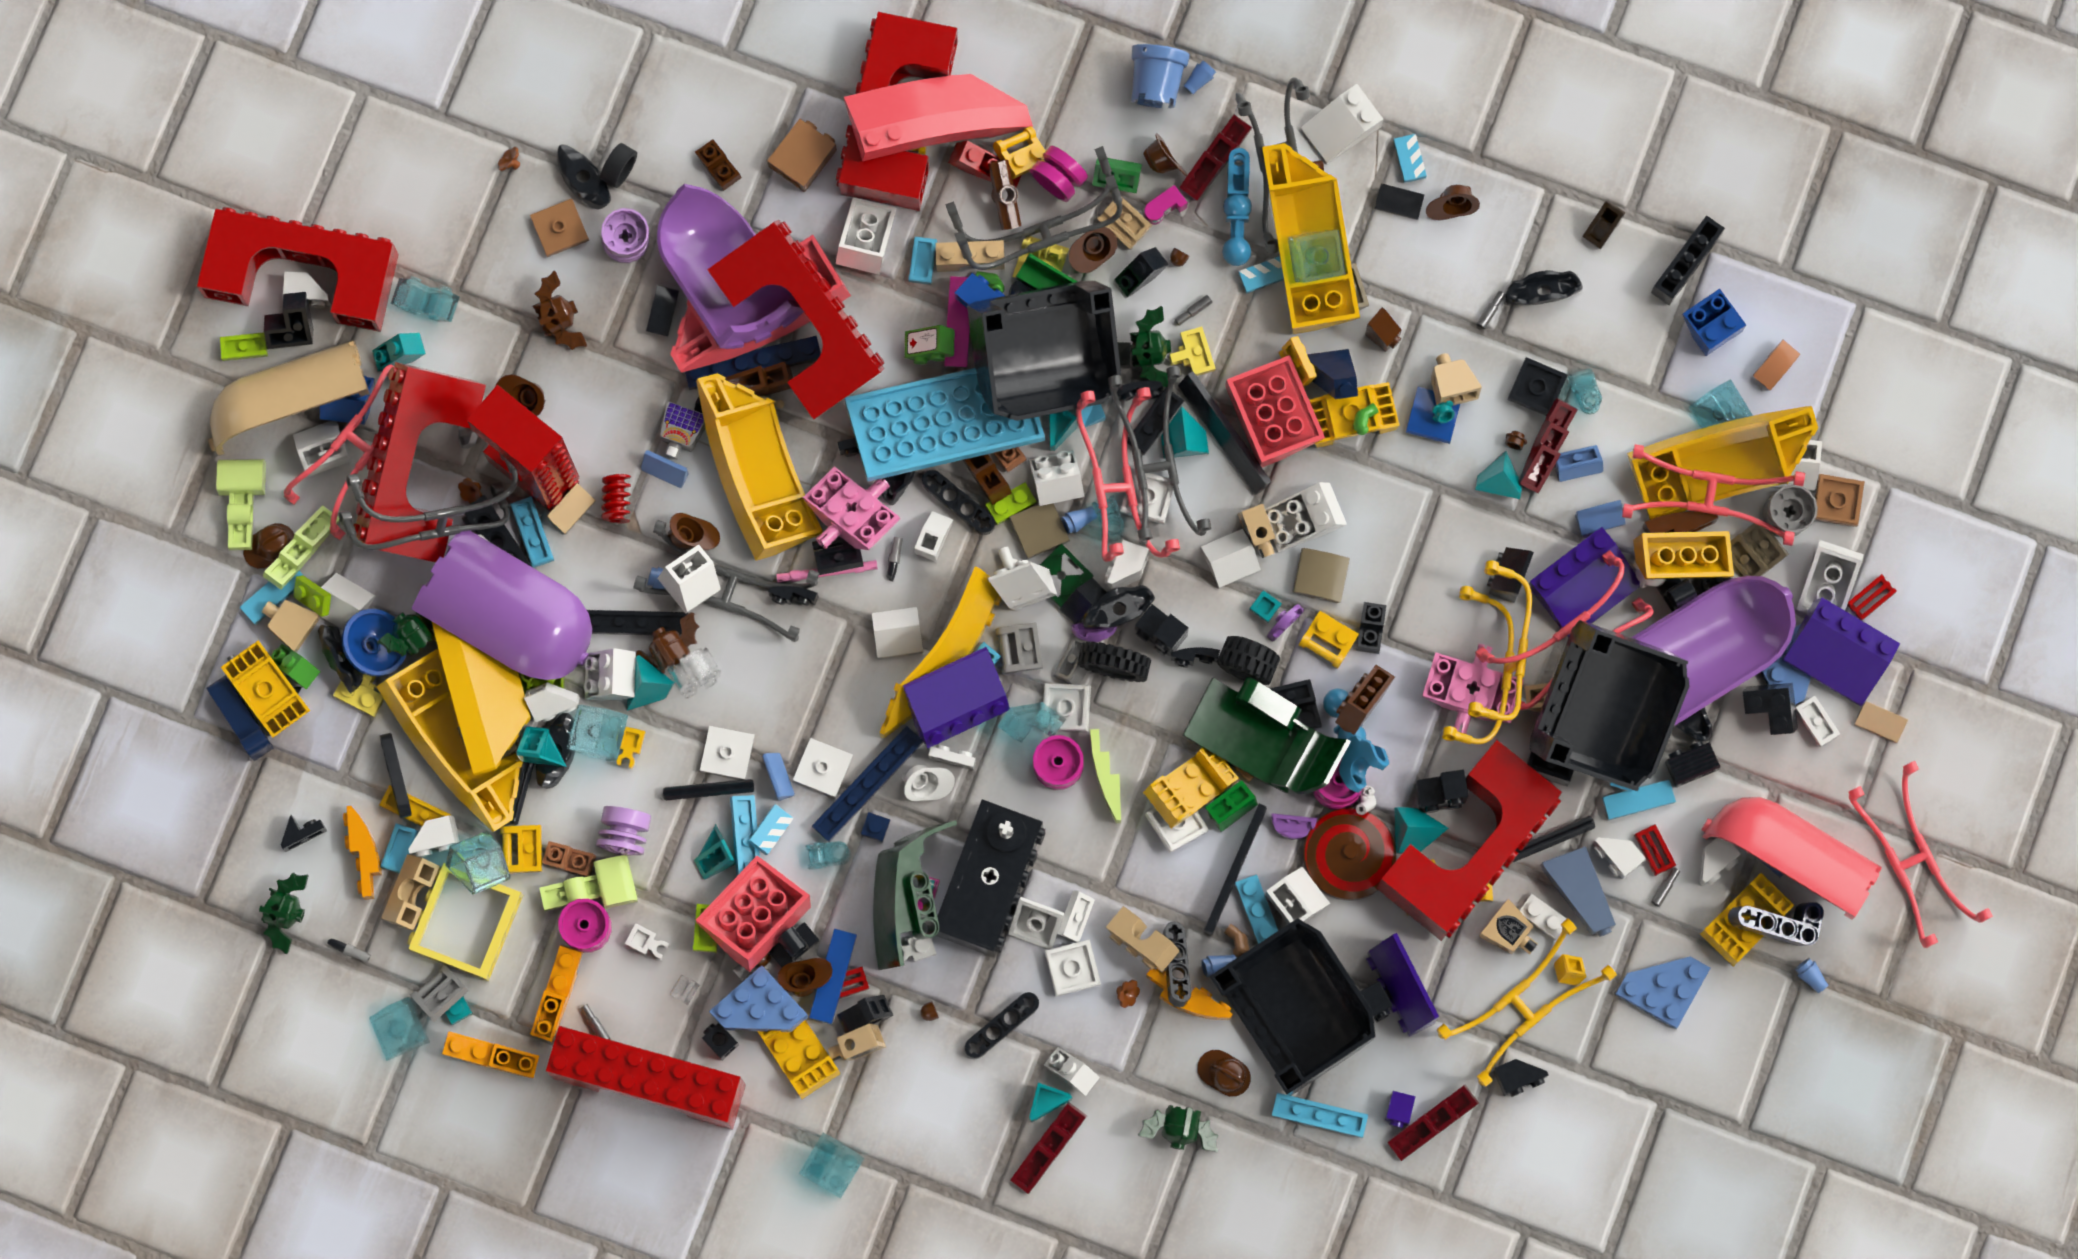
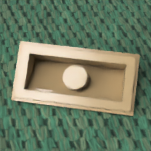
M577 483L547 515V518L561 532L566 534L596 500Z
M1865 701L1854 725L1898 743L1908 719Z

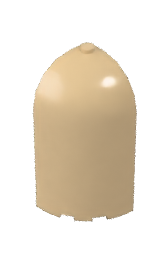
M352 340L241 377L225 386L213 403L209 419L212 438L208 439L212 452L216 451L219 456L225 454L222 445L229 439L250 429L357 393L361 397L370 394L362 368H360L362 361L355 341Z

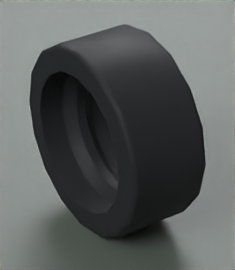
M623 143L618 144L607 158L602 168L600 179L615 188L620 187L636 162L637 151Z

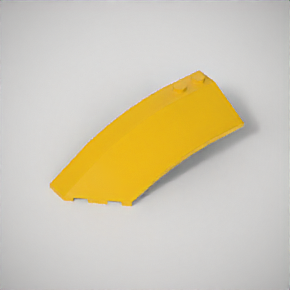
M1285 143L1262 147L1293 334L1316 331L1359 319L1360 314L1337 179L1320 169L1319 166L1306 157L1295 152Z
M716 373L696 380L706 433L728 502L755 561L777 555L822 534L823 530L813 510L803 499L805 493L783 438L774 406L775 401L769 398L765 400L755 395V391L740 384H732L725 380L726 377Z
M1812 406L1758 414L1701 428L1644 447L1643 451L1668 464L1691 471L1695 469L1735 476V478L1739 479L1791 476L1796 465L1800 463L1811 437L1818 430V424ZM1633 451L1627 453L1643 503L1660 501L1688 503L1690 501L1704 504L1708 481L1693 479L1692 476L1673 472L1643 457L1642 459L1632 458ZM1789 482L1767 485H1729L1717 483L1714 501L1763 488L1788 484ZM1680 507L1646 508L1650 520L1659 516L1687 510V508Z
M432 622L445 676L473 774L475 776L495 770L500 765L501 758L505 752L511 749L519 737L518 733L524 724L527 725L531 719L528 705L524 699L525 694L519 672L509 668Z

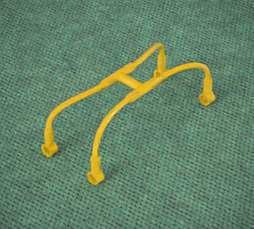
M1487 561L1484 570L1486 574L1500 575L1510 579L1514 578L1525 589L1526 610L1522 636L1519 639L1518 655L1525 653L1528 648L1527 635L1532 609L1530 586L1525 578L1515 573L1514 570L1499 566V563L1496 561ZM1470 586L1460 587V599L1465 601L1474 600L1484 604L1489 603L1503 613L1508 626V649L1505 653V658L1514 656V627L1508 610L1498 601L1489 598L1488 595L1474 591ZM1526 658L1504 664L1501 687L1503 692L1499 714L1497 711L1484 708L1481 703H1469L1468 715L1472 717L1482 716L1492 720L1497 719L1494 728L1486 737L1480 739L1472 738L1471 735L1458 732L1455 727L1446 726L1443 728L1442 738L1446 741L1456 740L1466 744H1484L1492 740L1499 731L1502 721L1514 719L1520 711L1522 679L1525 676ZM1516 670L1515 707L1511 714L1504 715L1508 691L1511 689L1512 673Z
M1567 918L1561 923L1562 932L1539 967L1527 979H1523L1497 1001L1492 1009L1456 1029L1450 1030L1444 1023L1436 1029L1439 1038L1446 1040L1450 1036L1480 1024L1496 1012H1500L1510 1003L1524 1016L1526 1021L1516 1028L1515 1032L1499 1048L1485 1071L1483 1070L1476 1076L1480 1085L1486 1087L1493 1081L1489 1073L1505 1050L1514 1040L1523 1036V1034L1550 1013L1554 1006L1590 986L1604 980L1611 981L1617 976L1613 968L1607 965L1601 970V976L1563 993L1549 1004L1543 1005L1534 1014L1518 997L1530 987V983L1548 965L1566 935H1570L1577 929L1570 919Z

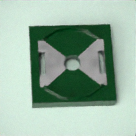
M1063 544L1059 545L1040 564V566L1050 571L1057 592L1056 596L1050 598L1060 608L1076 588L1094 577ZM1068 559L1078 567L1077 570L1067 561ZM1059 572L1066 574L1063 580L1057 578Z

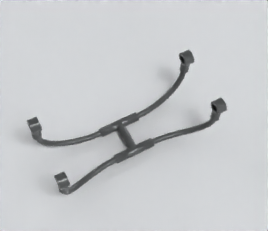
M1293 77L1289 80L1285 93L1284 130L1287 141L1282 143L1287 144L1298 153L1295 134L1290 121L1291 92L1294 86L1296 98L1300 101L1308 99L1310 93L1308 86H1304L1300 79ZM1238 92L1235 98L1238 104V113L1240 116L1249 117L1255 134L1254 142L1264 184L1263 238L1267 253L1273 254L1279 251L1277 239H1274L1268 230L1269 187L1262 149L1264 147L1263 136L1252 112L1251 103L1246 101L1244 96Z
M1101 146L1095 149L1102 171L1106 175V186L1102 193L1091 203L1072 213L1027 227L1021 232L988 240L972 238L962 228L963 224L954 201L945 204L953 226L958 231V233H955L957 243L964 259L967 260L969 265L978 270L991 269L1026 253L1039 251L1069 240V237L1093 231L1115 222L1122 213V197L1115 177L1111 175L1112 169L1104 147ZM1110 191L1113 201L1117 205L1116 213L1111 218L1090 226L1051 236L1050 228L1059 226L1064 221L1092 209ZM1041 233L1043 239L988 264L974 262L967 241L1001 240L1008 242Z
M1172 366L1166 369L1168 385L1163 410V448L1166 461L1143 465L1141 450L1138 449L1134 432L1117 396L1118 388L1123 386L1122 378L1120 375L1108 378L1112 399L1126 427L1133 448L1132 455L1138 487L1142 494V529L1137 531L1141 545H1146L1148 540L1153 538L1151 528H1147L1148 486L1145 473L1168 470L1170 484L1173 486L1176 500L1190 528L1199 536L1205 535L1208 530L1212 529L1210 519L1198 520L1196 522L1197 526L1195 525L1184 505L1178 487L1179 479L1172 444H1170L1168 421L1173 385L1177 378L1181 377L1179 366Z
M500 454L501 459L505 461L509 472L513 476L512 484L505 492L501 482L492 483L491 493L494 498L469 506H455L424 512L421 515L404 517L386 516L373 511L364 501L365 497L360 487L358 474L347 475L346 482L348 488L352 490L356 501L359 502L363 510L370 516L387 522H413L438 519L436 529L422 531L416 535L380 544H365L358 540L349 510L339 512V521L341 525H344L347 535L353 543L365 550H380L415 540L423 541L460 534L462 531L499 527L509 520V504L506 497L517 487L518 472ZM497 502L504 512V517L496 522L446 527L448 517L462 515L465 512L481 509Z
M657 520L653 533L661 536L666 543L680 554L684 555L687 553L686 550L679 549L672 543L670 537L666 534V522ZM714 565L716 574L723 575L729 579L722 599L712 596L704 601V603L736 614L750 616L776 630L792 642L798 641L800 628L790 626L789 630L786 631L767 618L730 601L737 581L768 588L794 586L808 589L818 584L819 572L810 569L806 583L780 584L758 580L751 575L720 565ZM636 577L633 588L639 592L670 595L666 589L647 588V578Z

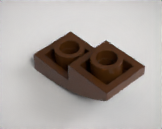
M713 139L695 151L697 157L723 191L742 178Z

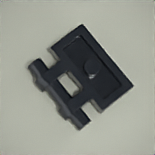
M840 536L827 549H824L823 546L821 547L817 541L812 542L813 551L823 549L814 552L819 575L864 566L861 550L854 548Z

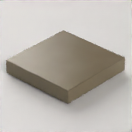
M1054 503L1043 506L1038 504L1010 516L1011 523L1027 559L1070 542Z

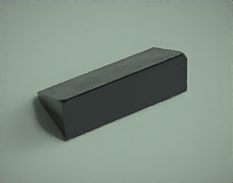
M1381 183L1374 209L1418 220L1425 195Z

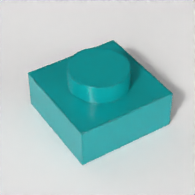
M1263 590L1249 610L1269 623L1282 603Z
M464 996L445 1012L452 1025L473 1014Z

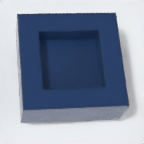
M868 812L861 835L883 842L891 820Z

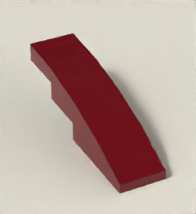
M1233 114L1207 151L1203 152L1179 188L1198 201L1228 163L1230 152L1240 147L1253 127Z
M1556 398L1534 441L1518 482L1519 484L1539 494L1561 455L1558 451L1569 434L1567 428L1578 411L1577 408Z
M1463 1085L1387 1143L1402 1161L1478 1105L1479 1102L1468 1087Z
M1068 1102L1039 1142L1036 1143L1010 1181L1029 1194L1081 1126L1087 1115Z

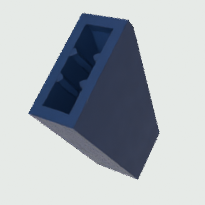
M1349 349L1307 354L1317 375L1312 381L1334 399L1358 396L1357 376Z

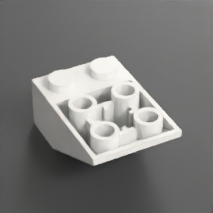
M1319 482L1265 509L1275 535L1273 541L1278 552L1319 538L1347 525L1330 483Z
M1028 560L1016 563L1015 568L1007 570V568L994 572V576L988 578L1009 609L1015 611L1057 595L1049 569L1028 562Z

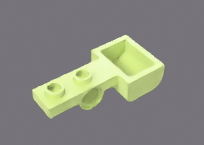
M265 459L218 460L217 492L219 496H229V504L227 506L229 550H252L254 495H265Z
M620 855L594 861L596 875L575 877L561 883L540 887L544 911L566 907L570 902L577 899H602L603 908L605 909L638 902L628 856Z

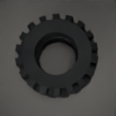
M1228 636L1217 664L1225 672L1245 681L1248 677L1263 685H1269L1280 661V656L1269 647L1251 639L1240 636Z

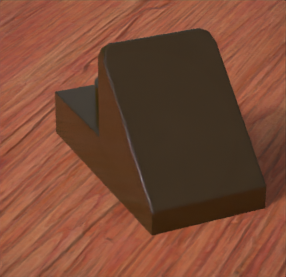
M1606 200L1582 237L1599 249H1602L1613 231L1620 225L1625 212Z

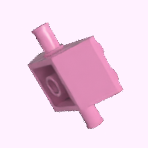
M834 466L803 497L808 506L823 524L828 527L816 538L818 544L827 549L840 536L856 549L869 550L900 520L897 514L877 500L890 487L885 479L883 481L882 479H877L866 490Z
M1478 644V649L1481 648L1482 646L1484 647L1485 645H1484V644ZM1487 646L1486 650L1491 654L1493 648ZM1435 653L1422 697L1443 708L1458 712L1454 725L1458 732L1460 725H1462L1461 733L1467 734L1472 717L1468 715V706L1471 702L1481 703L1484 708L1497 711L1499 714L1503 692L1501 689L1503 673L1488 669V662L1482 663L1476 655L1474 662L1468 663ZM1514 676L1511 679V689L1508 691L1504 715L1511 714L1515 707L1517 677ZM1474 686L1475 689L1478 691H1475L1474 694H1470V689L1466 687ZM1480 716V717H1475V718L1482 719V720H1485V721H1491V722H1496V721H1497V719H1496V720H1492V719L1485 718V717H1482V716ZM1512 720L1502 721V723L1511 724Z

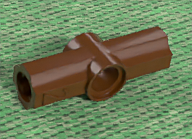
M1005 159L988 163L993 186L991 197L997 206L1001 230L1018 228L1022 226L1017 205L1018 191L1013 185L1009 161ZM1004 189L1008 193L1006 200H1004L1002 197V192Z

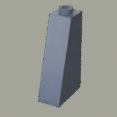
M1583 847L1542 862L1540 865L1542 871L1591 935L1598 933L1599 937L1611 933V928H1614L1616 924L1587 848Z

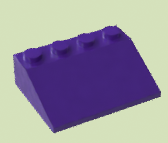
M1603 527L1599 528L1529 582L1531 592L1561 629L1582 612L1588 611L1613 584L1619 567L1614 565L1609 567L1602 559V555L1608 550L1622 560L1624 574L1612 595L1586 622L1592 624L1640 588V581L1636 578L1635 572L1617 544Z
M1821 597L1813 601L1782 660L1857 705L1862 706L1891 663L1900 643Z
M987 647L903 685L916 731L927 749L1010 710L1006 693Z
M1395 933L1369 950L1367 953L1369 957L1366 958V961L1371 971L1376 970L1379 976L1376 980L1377 982L1380 981L1393 1005L1391 1011L1393 1013L1397 1012L1400 1018L1397 1021L1403 1033L1407 1032L1410 1037L1434 1025L1439 1015L1398 934Z

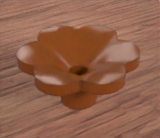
M516 146L511 150L508 149L499 160L500 171L510 167L514 170L519 168L520 162L516 160L519 153Z
M465 478L463 482L458 484V489L461 491L460 497L464 501H468L469 504L483 496L480 492L481 485L478 482H473L470 478Z
M1125 981L1122 986L1117 988L1116 993L1118 994L1117 998L1120 1001V1006L1126 1008L1128 1005L1133 1006L1135 1004L1136 997L1140 993L1137 981Z

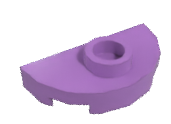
M1297 604L1288 612L1282 611L1275 619L1277 623L1270 630L1267 637L1272 642L1275 641L1304 612V609Z
M1083 623L1071 625L1074 635L1080 640L1088 642H1100L1112 636L1117 630V627L1086 629L1083 627Z
M1271 813L1272 824L1275 830L1281 836L1291 840L1306 837L1310 829H1314L1317 818Z

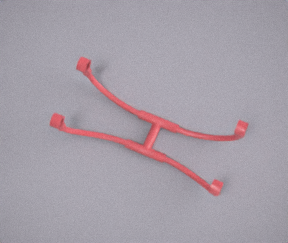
M388 365L383 369L367 402L358 415L356 414L333 441L330 449L287 485L284 490V497L293 505H295L300 497L293 492L292 488L323 464L335 451L337 452L346 440H349L364 452L350 475L358 474L367 465L369 457L373 455L374 447L367 444L353 431L363 420V416L373 403L386 376L389 377L391 367H394L393 365ZM346 481L336 499L330 522V533L338 540H341L346 534L336 524L340 505L348 490Z
M1144 387L1136 390L1137 395L1132 400L1126 415L1129 422H1131L1135 408L1143 401L1151 398L1150 388ZM1085 391L1080 394L1081 399L1077 403L1076 417L1093 466L1092 474L1095 491L1102 515V559L1108 562L1112 561L1116 556L1124 554L1122 543H1115L1109 545V551L1107 552L1108 519L1106 508L1108 506L1105 493L1126 492L1137 530L1142 529V524L1136 507L1138 504L1131 467L1128 464V432L1124 425L1122 433V472L1124 483L1103 484L1101 469L1098 467V462L1081 414L1082 409L1096 401L1094 391ZM1178 539L1167 540L1161 552L1157 551L1149 540L1146 544L1149 551L1159 558L1168 557L1172 552L1180 550Z
M1634 445L1632 458L1642 459L1643 457L1673 472L1692 476L1693 479L1708 481L1704 504L1690 501L1688 503L1660 501L1636 505L1624 503L1622 517L1631 519L1633 511L1646 508H1687L1689 511L1726 517L1729 515L1747 520L1782 537L1783 545H1793L1795 532H1783L1758 518L1729 510L1726 507L1715 506L1713 503L1717 483L1729 485H1767L1794 481L1793 485L1803 486L1805 480L1804 472L1796 471L1793 476L1779 478L1739 479L1730 475L1695 469L1691 471L1676 467L1645 453L1643 445Z
M1610 550L1602 555V559L1609 567L1612 565L1619 567L1613 584L1595 605L1566 624L1545 643L1525 653L1507 658H1495L1494 655L1490 654L1482 646L1475 651L1476 656L1482 663L1485 661L1495 664L1511 663L1535 655L1555 642L1561 641L1571 633L1572 628L1579 620L1586 622L1590 619V616L1612 595L1624 574L1622 560L1616 557ZM1638 597L1632 602V605L1638 613L1644 612L1646 614L1625 623L1613 631L1621 633L1647 620L1654 613L1652 606L1646 604ZM1553 678L1529 703L1525 704L1521 700L1520 710L1530 709L1547 694Z
M1913 761L1903 766L1902 793L1907 818L1915 836L1914 840L1920 850V853L1900 862L1893 847H1890L1882 832L1856 801L1865 795L1861 786L1848 793L1853 807L1883 844L1890 864L1902 888H1905L1909 897L1920 942L1924 948H1929L1938 943L1935 934L1927 937L1924 935L1918 906L1910 887L1911 883L1904 871L1905 869L1925 861L1941 888L1965 915L1979 923L1993 917L1989 908L1976 915L1972 913L1956 898L1942 879L1936 861L1922 834L1919 833L1911 811L1908 794V776L1919 770L1916 762Z

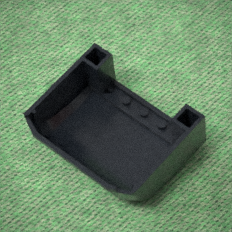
M1079 281L977 301L967 305L977 380L981 394L993 414L1019 421L1076 409L1077 403L1081 399L1080 394L1085 391H1094L1096 400L1086 407L1103 404L1111 396L1108 378L1114 375L1121 376L1112 290L1110 287L1097 281Z
M1579 620L1571 630L1530 736L1529 750L1545 761L1638 791V787L1647 778L1650 779L1656 773L1690 686L1686 665L1688 661L1648 643Z
M1298 918L1210 976L1221 995L1228 999L1276 1073L1274 1075L1288 1096H1292L1354 1055L1376 1037L1373 1010L1321 931Z

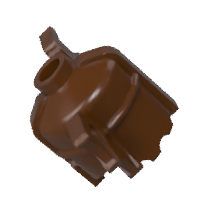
M554 270L549 276L541 278V287L534 293L540 299V303L533 305L535 312L539 314L537 318L540 325H543L542 328L546 337L555 335L556 345L566 344L571 350L579 346L586 347L587 343L581 332H568L565 330L572 327L574 314L578 313L573 300L567 301L561 295L552 297L554 290L561 284Z
M691 612L680 620L681 635L676 630L666 631L664 627L652 633L653 641L649 645L652 657L645 654L642 650L636 651V657L640 655L655 668L660 667L663 674L667 666L677 664L684 666L687 664L686 658L691 652L688 647L692 644H697L695 634L700 627L695 622V614Z

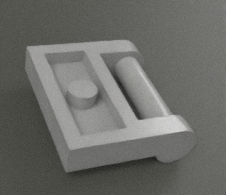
M1036 622L995 629L996 636L999 637L1003 662L1001 667L1002 675L1043 669ZM1015 634L1019 664L1013 665L1008 635Z
M445 964L440 968L441 971L418 992L414 991L410 995L433 1022L469 991Z

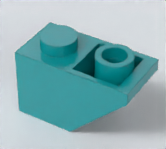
M399 333L372 350L378 371H383L388 365L394 366L395 362L402 364L412 363L426 354L420 333Z

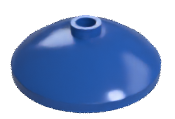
M365 609L356 613L347 621L342 632V647L348 661L358 671L375 677L385 676L394 672L402 665L406 658V655L401 657L397 652L388 653L383 645L377 643L386 633L392 635L393 625L395 624L392 621L395 617L383 610ZM366 643L371 646V650L366 647Z

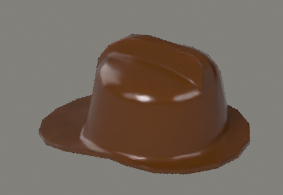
M1156 133V140L1143 152L1149 167L1161 174L1179 169L1188 177L1184 169L1172 156L1164 140Z
M1451 185L1444 190L1439 198L1434 199L1428 204L1426 214L1433 220H1446L1467 216L1479 209L1480 202L1478 198L1472 195L1469 186Z
M1107 227L1084 233L1071 245L1069 250L1071 267L1080 273H1090L1110 259L1117 249L1118 240L1115 233Z
M513 374L503 376L496 383V385H499L536 416L541 414L546 400L544 399V392L538 384Z
M676 513L670 519L668 536L679 549L689 550L700 545L703 550H711L718 546L720 533L712 523L685 513Z
M280 523L264 527L253 535L252 550L243 551L246 562L257 569L269 567L278 558L279 553L294 538V532L288 526Z
M811 958L786 964L778 972L777 979L784 990L794 996L805 997L813 993L815 989L825 985L830 980L833 969L831 963L826 959Z
M1210 1050L1204 1053L1198 1062V1074L1201 1080L1220 1093L1229 1097L1239 1096L1249 1088L1251 1074L1248 1067L1230 1054L1221 1050Z

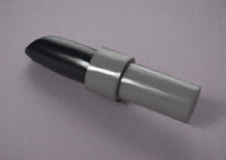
M894 537L888 559L887 577L892 582L901 557L900 551L903 538Z
M329 939L327 942L328 945L343 952V954L368 963L371 957L370 954L357 949L349 943L346 944L336 939Z

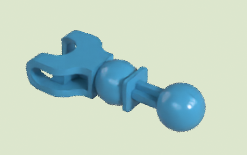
M1236 148L1230 152L1227 169V198L1223 205L1226 222L1231 223L1230 239L1225 242L1222 254L1225 261L1233 266L1245 264L1251 256V247L1244 239V223L1249 222V215L1252 210V203L1248 197L1250 156L1243 148ZM1240 161L1243 165L1237 166L1234 162Z
M1339 688L1330 690L1323 699V707L1326 713L1331 717L1338 718L1339 714L1336 711L1349 693ZM1337 725L1333 731L1335 734H1338V738L1351 741L1342 757L1339 773L1346 787L1359 793L1367 785L1365 775L1369 766L1383 771L1389 765V759L1385 749L1374 746L1371 741L1366 740V732L1362 726L1353 735Z

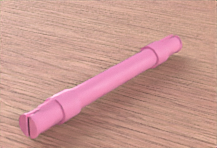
M877 561L863 562V567L819 575L818 577L877 570ZM794 570L788 573L776 574L777 582H797L807 579L810 570Z

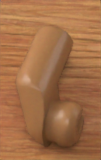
M1230 924L1224 933L1234 940L1235 949L1233 954L1238 958L1249 951L1248 938L1242 931Z

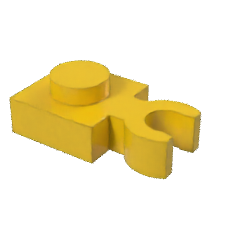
M622 726L617 749L622 750L623 753L617 758L618 766H621L623 759H629V769H633L635 765L633 753L640 755L645 731Z

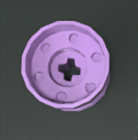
M621 208L610 213L602 224L601 238L604 251L611 259L619 263H631L640 259L645 254L649 245V228L645 218L633 209ZM624 234H627L628 242H624L622 239Z
M604 806L601 822L610 826V829L599 830L598 834L608 839H597L596 846L617 855H644L645 849L635 844H646L647 840L637 835V833L649 831L651 815L623 807Z

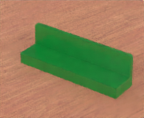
M1029 253L1015 279L1034 290L1078 282Z

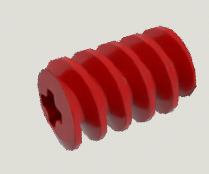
M613 474L602 478V483L605 484L602 487V492L605 493L602 496V501L605 503L601 506L602 510L605 511L601 514L603 520L618 524L630 522V520L624 518V515L630 514L629 510L624 509L625 506L630 505L629 501L624 500L625 497L631 496V493L624 491V489L631 487V484L625 482L626 479L631 478L630 475Z

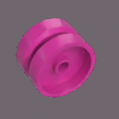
M1049 146L1043 154L1044 161H1037L1030 169V173L1050 194L1061 201L1068 202L1075 194L1073 186L1081 187L1088 179V175L1081 165L1058 147Z
M1054 735L1042 740L1036 747L1033 755V766L1038 781L1047 788L1065 790L1073 786L1080 779L1084 769L1083 753L1080 746L1072 738ZM1054 760H1063V762L1061 765H1056L1054 763Z
M1341 761L1328 785L1313 791L1315 798L1321 805L1333 810L1349 808L1358 800L1362 792L1361 790L1357 793L1346 787L1339 773Z
M577 899L570 902L562 910L558 919L559 932L563 940L571 948L583 953H592L601 949L608 942L612 933V922L607 911L598 902L591 899ZM585 921H588L589 926L586 929H582L580 927L581 924L585 925Z

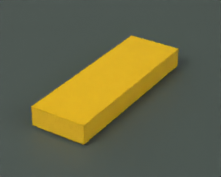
M389 785L379 806L399 815L392 786ZM407 793L412 816L404 817L405 819L422 827L427 820L448 815L452 816Z

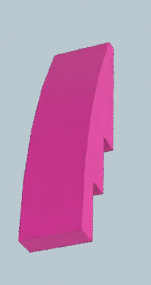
M950 276L947 327L955 329L954 356L946 357L944 366L968 367L970 336L968 310L955 299L956 290L968 277Z

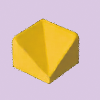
M1562 954L1555 961L1554 967L1558 983L1578 986L1586 978L1581 957Z

